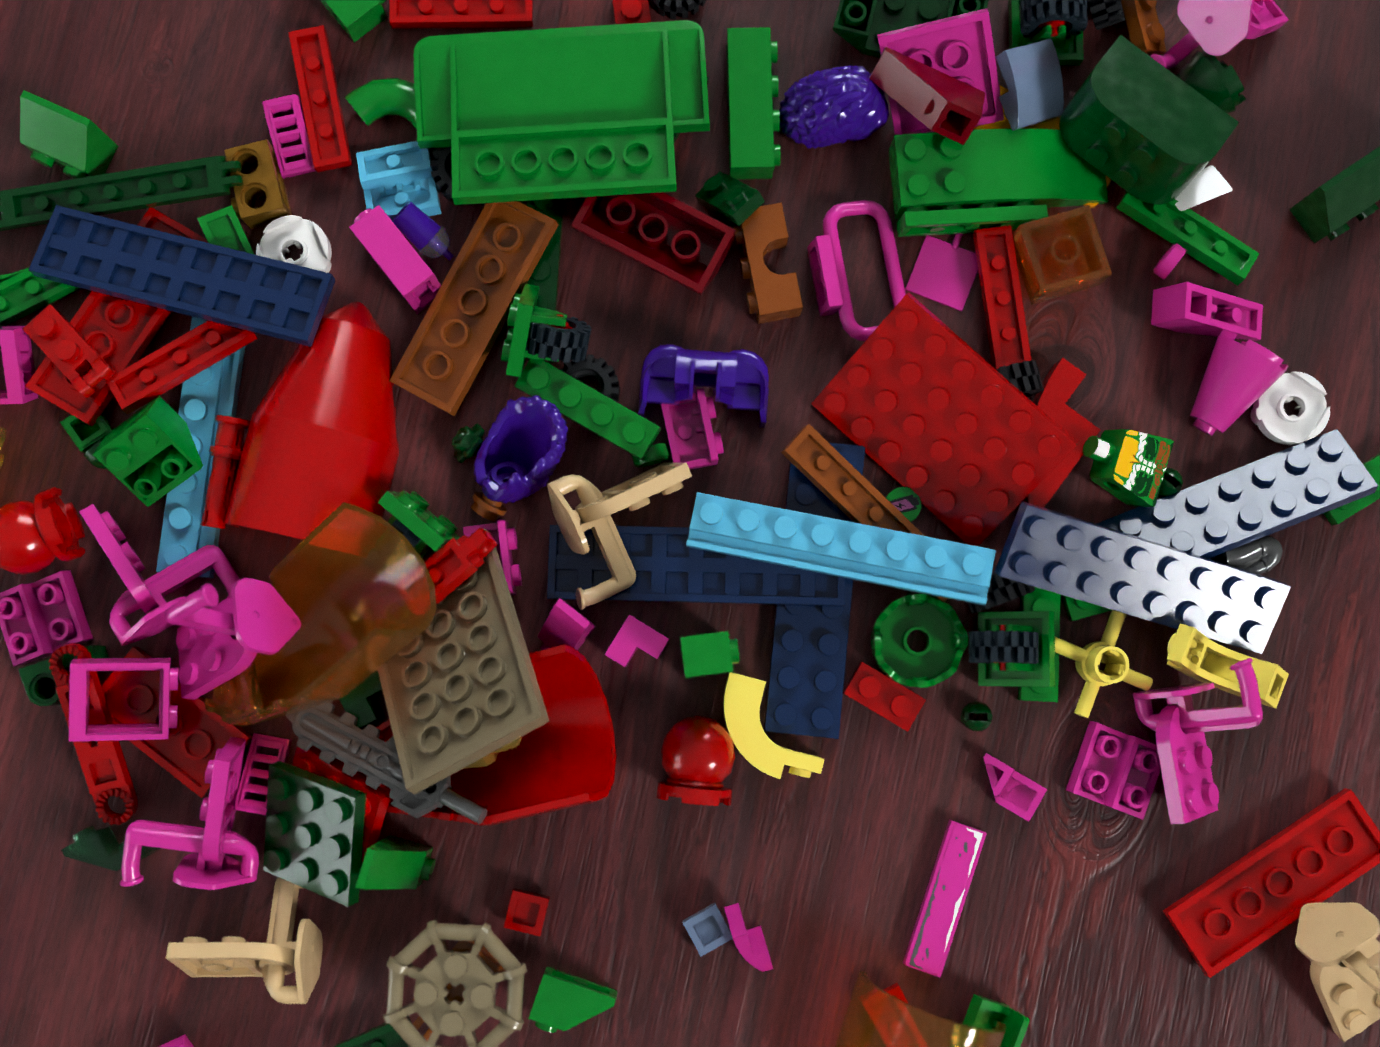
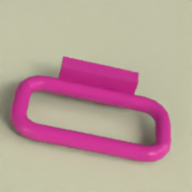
M871 200L843 202L834 205L827 211L824 217V235L816 236L807 247L820 316L834 315L839 311L843 329L850 337L858 341H866L878 326L862 327L854 318L837 230V222L840 218L865 214L872 216L876 220L893 307L895 308L906 295L890 216L881 204Z

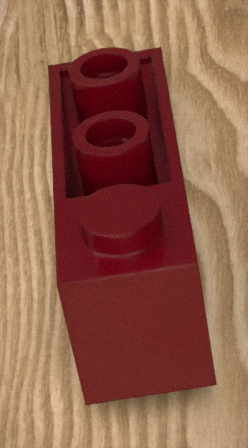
M885 47L869 79L930 130L964 145L982 117L985 92Z

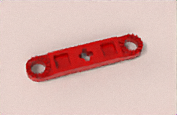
M68 643L59 647L51 654L49 659V670L51 669V674L57 686L55 689L68 728L70 672L64 668L62 658L67 653L73 654L77 658H92L89 650L78 643ZM90 671L89 725L113 724L97 671ZM119 740L97 741V743L96 741L73 742L89 793L93 796L99 819L102 818L103 822H108L109 825H120L127 822L137 811L138 798ZM120 796V799L123 798V802H126V812L121 814L113 812L108 805L109 797Z

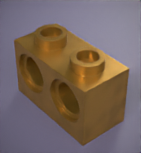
M267 139L224 150L227 161L241 162V171L228 173V176L240 175L243 177V185L233 186L236 197L231 198V205L238 219H242L250 229L266 226L280 217L292 215L275 151ZM258 163V167L253 173L245 174V170L250 164ZM266 197V202L262 207L253 208L256 199Z

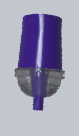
M411 201L393 218L392 222L418 249L421 255L430 258H438L443 255L449 261L453 258L454 255L447 250L450 246V238L446 228L443 225L437 224Z

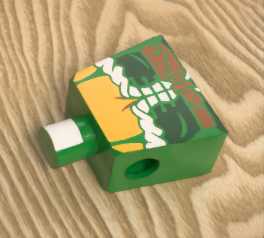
M1128 429L1105 430L1101 438L1091 436L1086 440L1083 446V454L1094 460L1089 474L1093 482L1128 506L1155 507L1174 441Z

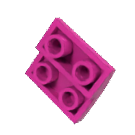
M61 570L31 584H20L0 593V627L13 667L48 657L65 644H83L93 640L71 570Z
M1090 721L1066 791L1143 820L1161 770L1157 745Z

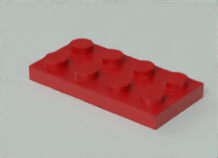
M132 647L124 658L152 657L139 647ZM160 670L113 671L101 686L113 724L159 723ZM178 678V690L170 691V705H178L177 728H170L168 739L128 741L200 798H204L210 793L211 784L205 783L206 768L209 760L215 759L217 749H222L230 737L246 739V747L251 741L252 736L200 696L195 700L182 698L181 683Z

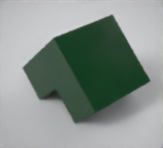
M377 666L334 688L344 710L358 718L356 724L358 728L364 729L369 724L373 725L386 718L375 698L383 693Z

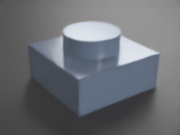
M716 902L682 920L700 957L733 939L730 928Z

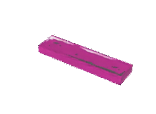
M949 819L903 960L904 965L941 978L987 835L986 832Z

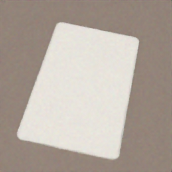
M1214 166L1204 168L1175 198L1178 201L1175 206L1179 211H1184L1226 194L1233 189Z

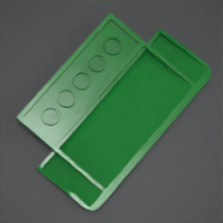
M679 20L436 35L421 39L414 48L417 142L420 149L451 147L452 199L454 205L677 192L674 133L710 131L704 32L701 26L694 21Z

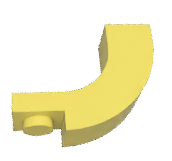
M1181 623L1177 632L1171 636L1168 642L1167 665L1203 683L1214 682L1215 688L1241 697L1238 679L1235 671H1232L1230 666L1247 658H1252L1253 662L1251 664L1256 675L1261 704L1277 708L1289 675L1277 664L1228 649L1208 639L1194 627Z
M728 672L723 694V716L727 731L743 757L763 773L781 779L784 765L790 766L788 773L805 778H810L812 772L821 774L825 759L781 747L771 741L764 732L760 721V705L766 681Z

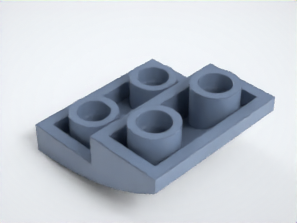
M1052 38L1008 49L995 57L1001 70L1002 78L1005 80L1009 90L1000 96L999 99L1012 131L1061 116L1064 106L1063 81Z

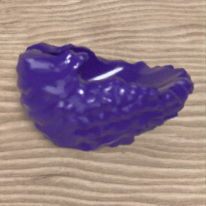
M837 66L832 69L815 71L813 74L801 78L798 82L795 81L784 93L785 99L780 102L781 108H779V128L788 138L793 139L797 144H804L808 149L812 147L822 148L838 143L843 144L847 140L856 142L870 137L878 129L885 126L889 117V107L885 99V93L869 79L871 73L863 66Z
M537 395L532 397L522 396L515 401L512 399L508 400L507 405L499 412L496 421L492 423L488 436L482 442L481 448L477 452V458L474 463V479L482 486V491L488 499L505 504L508 502L514 503L529 497L546 486L549 477L553 475L557 464L561 460L562 453L566 450L565 443L567 441L568 427L566 426V420L561 418L560 410L556 405L548 400H543Z

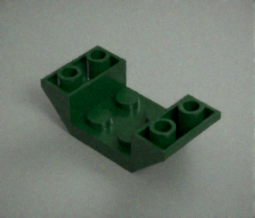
M840 0L833 31L862 54L880 58L877 34L985 9L988 6L989 0Z

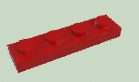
M389 0V23L392 29L533 27V0Z
M324 25L290 31L288 34L314 169L318 173L353 166L327 31Z
M1001 226L976 229L973 233L992 366L995 369H999V367L1010 366L1013 363L1031 361L1012 227Z
M206 321L105 381L121 409L126 414H129L258 338L254 332Z

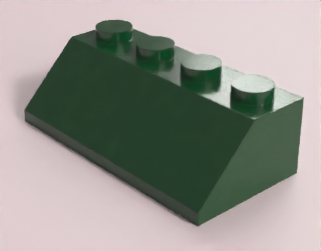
M1380 146L1322 184L1289 209L1314 244L1325 236L1330 241L1334 240L1350 229L1346 223L1347 221L1356 217L1360 222L1379 209L1376 202L1380 200Z

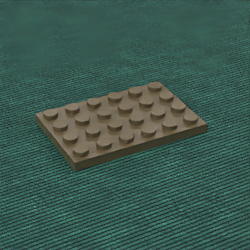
M496 547L483 558L485 562L474 574L423 617L414 614L398 588V584L417 568L361 599L405 788L413 794L419 793L549 722Z

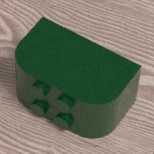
M1122 35L1117 38L1063 110L1059 120L1061 135L1066 144L1075 153L1137 199L1158 205L1169 203L1177 198L1215 157L1239 124L1236 119Z

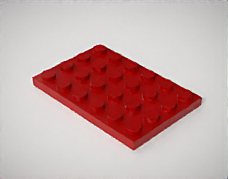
M907 293L811 403L857 446H864L865 453L903 487L912 489L920 497L921 503L966 544L979 546L1078 444L1072 436L910 293Z

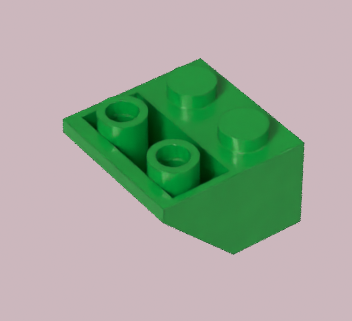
M160 395L108 433L93 453V456L147 507L151 506L203 467L187 423Z

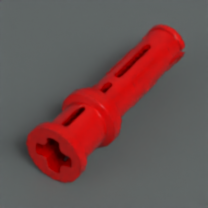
M216 415L215 421L218 423L215 443L209 449V452H211L210 456H213L212 470L200 525L225 529L226 524L224 521L231 498L237 461H240L242 455L241 446L244 430L249 427L250 421L236 417Z

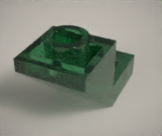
M90 826L71 836L74 843L61 849L63 855L68 858L113 871L121 870L124 842L118 844L110 827L95 830L94 826ZM142 846L140 861L162 848Z

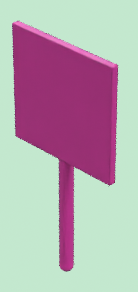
M955 234L952 244L926 235L905 290L962 312L978 271L976 253L958 247L963 234Z

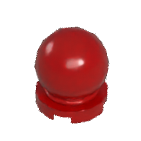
M52 487L40 491L35 495L34 503L21 500L9 502L0 507V568L22 575L37 573L49 566L56 557L61 561L68 562L85 554L86 549L79 547L78 539L85 537L80 517L72 502L67 504L62 502L59 497L62 495L60 488Z
M705 716L687 717L674 724L666 734L661 749L662 766L669 778H667V781L658 782L656 798L666 801L669 797L682 798L681 803L719 806V803H723V805L730 806L732 789L724 787L722 783L731 773L735 760L734 744L727 729L715 719Z

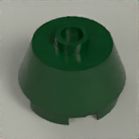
M1197 50L1177 74V77L1227 114L1235 112V107L1246 100L1243 94H1240L1245 89L1232 65L1227 66L1224 61H1218L1217 56L1209 55L1204 50L1202 52Z

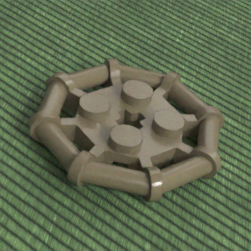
M433 920L427 922V928L395 957H389L386 964L389 968L387 1006L383 1019L385 1024H390L409 1047H456L436 1046L440 1035L449 1037L464 1036L468 1047H498L515 1030L520 1031L524 1024L522 1019L524 973L527 972L525 963H520L491 930L492 925L488 923L483 925L446 924ZM444 940L475 941L471 951L453 952L454 950H447ZM432 944L435 946L437 956L424 968L421 969L411 964ZM482 946L490 952L504 968L503 970L494 972L479 955ZM407 975L416 980L413 993L414 1002L403 1006L404 976ZM508 980L506 1010L496 1005L495 998L497 983ZM451 983L456 987L461 983L465 987L462 993L465 1000L462 1002L453 1000L451 1002L446 997L449 993L446 985ZM417 1012L430 1027L432 1033L428 1042L406 1016ZM490 1016L499 1020L500 1023L478 1043L474 1030Z

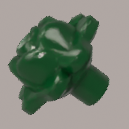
M477 423L472 428L468 426L461 427L452 439L451 444L455 450L454 457L457 459V462L463 463L470 457H477V452L481 448L483 434L485 433V429Z

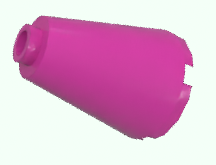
M1227 330L1221 331L1216 340L1190 416L1195 419L1193 426L1210 436L1215 431L1223 434L1289 367L1287 364H1282L1284 360L1250 339L1247 342L1242 341L1241 343L1234 341L1238 334Z

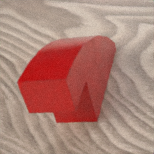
M1061 358L1052 366L1042 382L1044 390L1036 394L1033 403L1072 436L1078 444L1023 500V502L1043 508L1083 456V446L1086 440L1091 436H1097L1101 429L1065 404L1086 374L1064 358Z

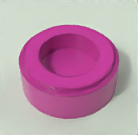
M1173 243L1154 267L1153 273L1164 280L1187 250L1178 243Z

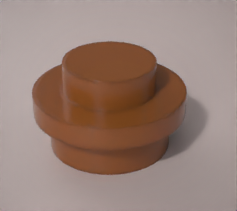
M477 491L472 496L474 502L471 508L480 516L496 522L499 516L505 515L507 509L502 505V502L492 501L484 493Z

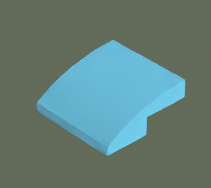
M412 141L356 153L366 209H374L380 205L388 217L393 220L397 213L411 201L427 216L442 214L437 185L431 174L429 148L420 149L418 142Z

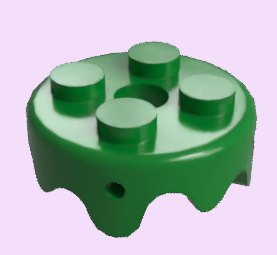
M912 594L891 602L878 615L871 632L872 654L879 668L895 682L909 687H932L951 677L957 671L962 655L968 646L967 631L963 627L956 611L949 604L927 594ZM914 630L921 631L927 639L926 647L920 652L911 650L907 644L908 635Z

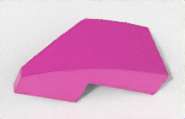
M986 753L983 759L995 802L1029 822L1048 789Z
M739 903L724 907L732 938L739 953L759 971L772 970L773 966L761 925L746 930Z

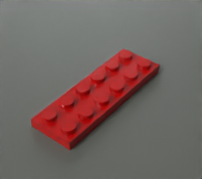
M153 207L147 210L138 223V226L208 243L206 238ZM91 291L70 323L112 369L118 373L139 360L171 311ZM47 356L25 385L32 392L91 427L96 423L97 418L102 414L114 396L105 379H103L94 387L96 391L89 398H85L72 386L67 377ZM93 367L88 368L82 375L84 376Z
M1344 788L1164 909L1163 912L1204 975L1211 978L1300 917L1303 905L1307 903H1322L1380 864V831L1352 789Z

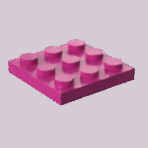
M987 8L877 34L880 54L883 53L885 47H888L985 92L982 117L976 126L1004 120L1002 104L999 99L1001 94L990 16ZM888 95L895 135L934 132Z

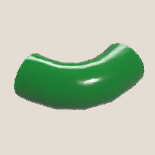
M399 78L375 79L352 90L345 96V99L367 126L385 115H398L408 120L416 129L414 83Z

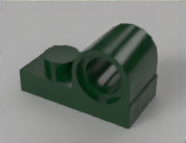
M90 645L86 647L92 658H109L106 646ZM67 653L62 658V664L70 672V663L77 656ZM49 659L18 669L26 694L35 705H61L57 692L53 697L49 696L47 692L49 681L51 679L54 680L51 674L52 671L51 669L49 670Z

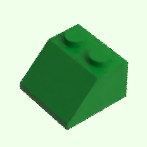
M23 90L20 96V143L32 152L30 158L49 168H52L53 164L59 165L64 168L62 172L73 179L105 174L118 145L92 120Z

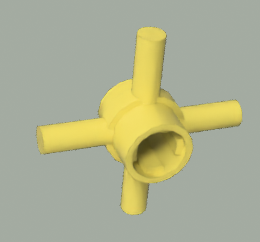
M1112 610L1101 641L1089 643L1083 648L1055 636V653L1074 660L1077 672L1086 681L1074 711L1079 716L1089 718L1100 686L1123 681L1148 691L1153 684L1151 677L1130 669L1126 653L1119 647H1115L1126 618L1125 613ZM1100 662L1106 664L1104 671L1098 668Z

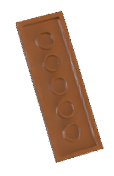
M519 201L486 203L389 381L455 416L508 319L515 293H522L525 283L527 284L559 225L557 221Z

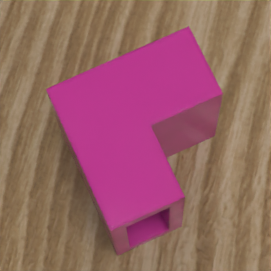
M628 615L605 655L620 665L627 667L638 648L658 659L670 639L633 616Z

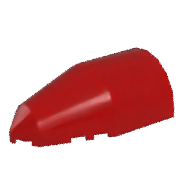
M355 301L322 316L312 347L303 344L298 345L252 414L224 521L225 524L237 528L242 526L289 536L363 556L370 554V549L376 545V537L380 532L385 508L378 501L387 491H390L399 456V443L396 433L395 419L397 418L393 396L394 383L389 381L393 375L390 340L363 303Z
M566 644L529 653L549 722L522 736L520 745L517 748L498 752L496 761L490 765L461 769L451 775V787H453L451 791L487 810V815L483 822L478 824L445 805L441 808L437 807L422 817L491 826L592 803L607 797L615 777L616 748L614 728L608 703L598 677L584 655ZM390 719L376 727L381 730L379 739L387 742L393 736ZM384 784L380 785L381 788L390 793L391 788ZM390 798L386 812L409 815L391 805L394 800Z

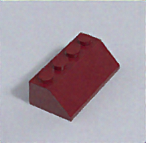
M664 192L586 197L571 224V228L702 295L722 266L734 243L736 231Z

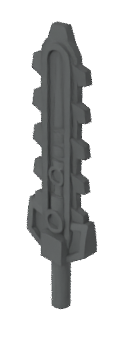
M322 700L317 706L313 704L302 708L292 706L285 716L292 723L294 734L299 737L297 747L308 751L312 746H315L321 750L319 759L328 764L335 758L344 762L342 771L352 777L358 771L367 775L365 784L375 790L381 784L391 788L389 797L394 800L391 805L418 819L437 807L441 808L445 805L478 824L482 823L487 815L485 808L451 791L453 788L451 787V775L417 794L407 791L394 737L392 736L387 742L379 739L381 730L370 724L363 730L356 726L358 718L348 712H345L341 717L334 715L335 706L328 701Z

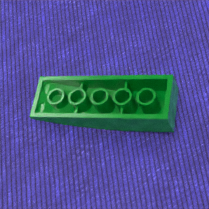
M976 129L972 131L964 145L936 132L894 135L888 150L895 219H900L903 213L907 212V209L916 206H926L929 210H942L943 207L948 205L961 204L964 206V209L977 208V206L984 203L993 202L998 203L999 207H1009L1017 202L1033 201L1034 205H1047V208L1080 206L1085 203L1106 204L1108 202L1105 174L1075 153L1064 141L1061 130L1018 129L1014 131L1012 129Z

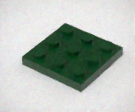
M282 761L270 764L263 871L347 907L359 902L360 888H357L356 884L362 862L366 793Z

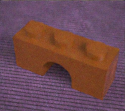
M782 202L760 206L740 226L732 224V228L736 230L735 244H742L744 257L739 258L741 275L743 280L749 279L751 292L746 293L748 310L750 314L756 313L758 324L798 317L803 309L796 272L789 274L773 273L766 267L763 259L770 251L786 248L789 236Z

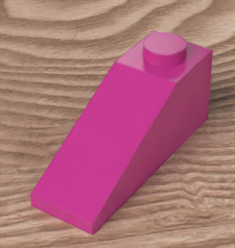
M1190 282L1153 290L1151 325L1175 332L1217 337L1221 331L1227 330L1238 334L1235 339L1261 340L1262 304Z
M559 598L537 636L544 642L540 649L544 650L566 644L578 650L597 626L567 602Z

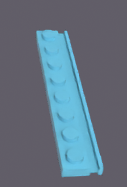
M192 316L190 331L208 320ZM245 346L182 383L178 415L187 423L203 467L167 493L156 572L162 571L203 546L215 545L218 547L220 529L200 525L213 462V456H210L211 452H209L210 446L214 445L218 423L215 421V416L236 417ZM211 569L199 577L214 578L215 571Z
M699 492L696 495L689 536L686 542V546L979 605H986L988 588L990 586L996 553L994 549Z

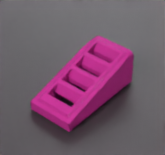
M292 94L263 101L264 113L281 177L284 179L315 172L302 102L299 96ZM293 125L298 126V129L286 132L280 131V128ZM297 140L302 141V144L284 148L283 145L284 143ZM305 153L306 159L287 163V157Z
M253 733L236 795L234 810L266 815L267 797L265 802L251 799L252 793L267 795L268 786L254 784L255 777L268 779L269 770L258 769L257 764L258 762L273 764L278 761L287 763L292 739ZM261 746L279 749L278 756L261 754Z

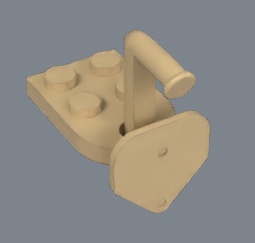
M662 463L603 492H600L595 485L584 477L575 474L563 476L547 484L554 517L569 548L575 553L583 555L588 553L590 549L584 531L591 528L612 575V578L594 587L584 590L581 587L577 588L576 600L580 610L585 609V606L601 602L629 588L636 580L635 569L611 514L627 508L630 511L640 509L650 503L649 497L662 492L664 496L683 488L682 481L692 477L687 463ZM574 490L577 491L581 501L575 507L576 510L571 508L563 496Z
M278 877L274 887L266 943L246 942V939L236 936L223 937L221 942H208L207 939L202 937H185L183 942L168 943L166 959L190 977H263L265 986L271 998L284 1004H306L319 979L323 938L321 930L311 919H302L298 927L296 942H292L299 888L303 887ZM295 971L297 986H284L285 975Z
M1307 903L1301 908L1295 944L1298 950L1311 961L1310 978L1334 1033L1343 1042H1346L1380 1019V942L1376 939L1380 934V923L1376 916L1359 903Z

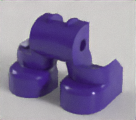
M673 344L660 345L651 350L643 362L638 414L644 417L647 403L679 405L680 401L693 399L695 387L713 388L715 401L727 404V409L760 411L759 428H765L769 394L768 368L759 355L745 349L717 352L683 349Z

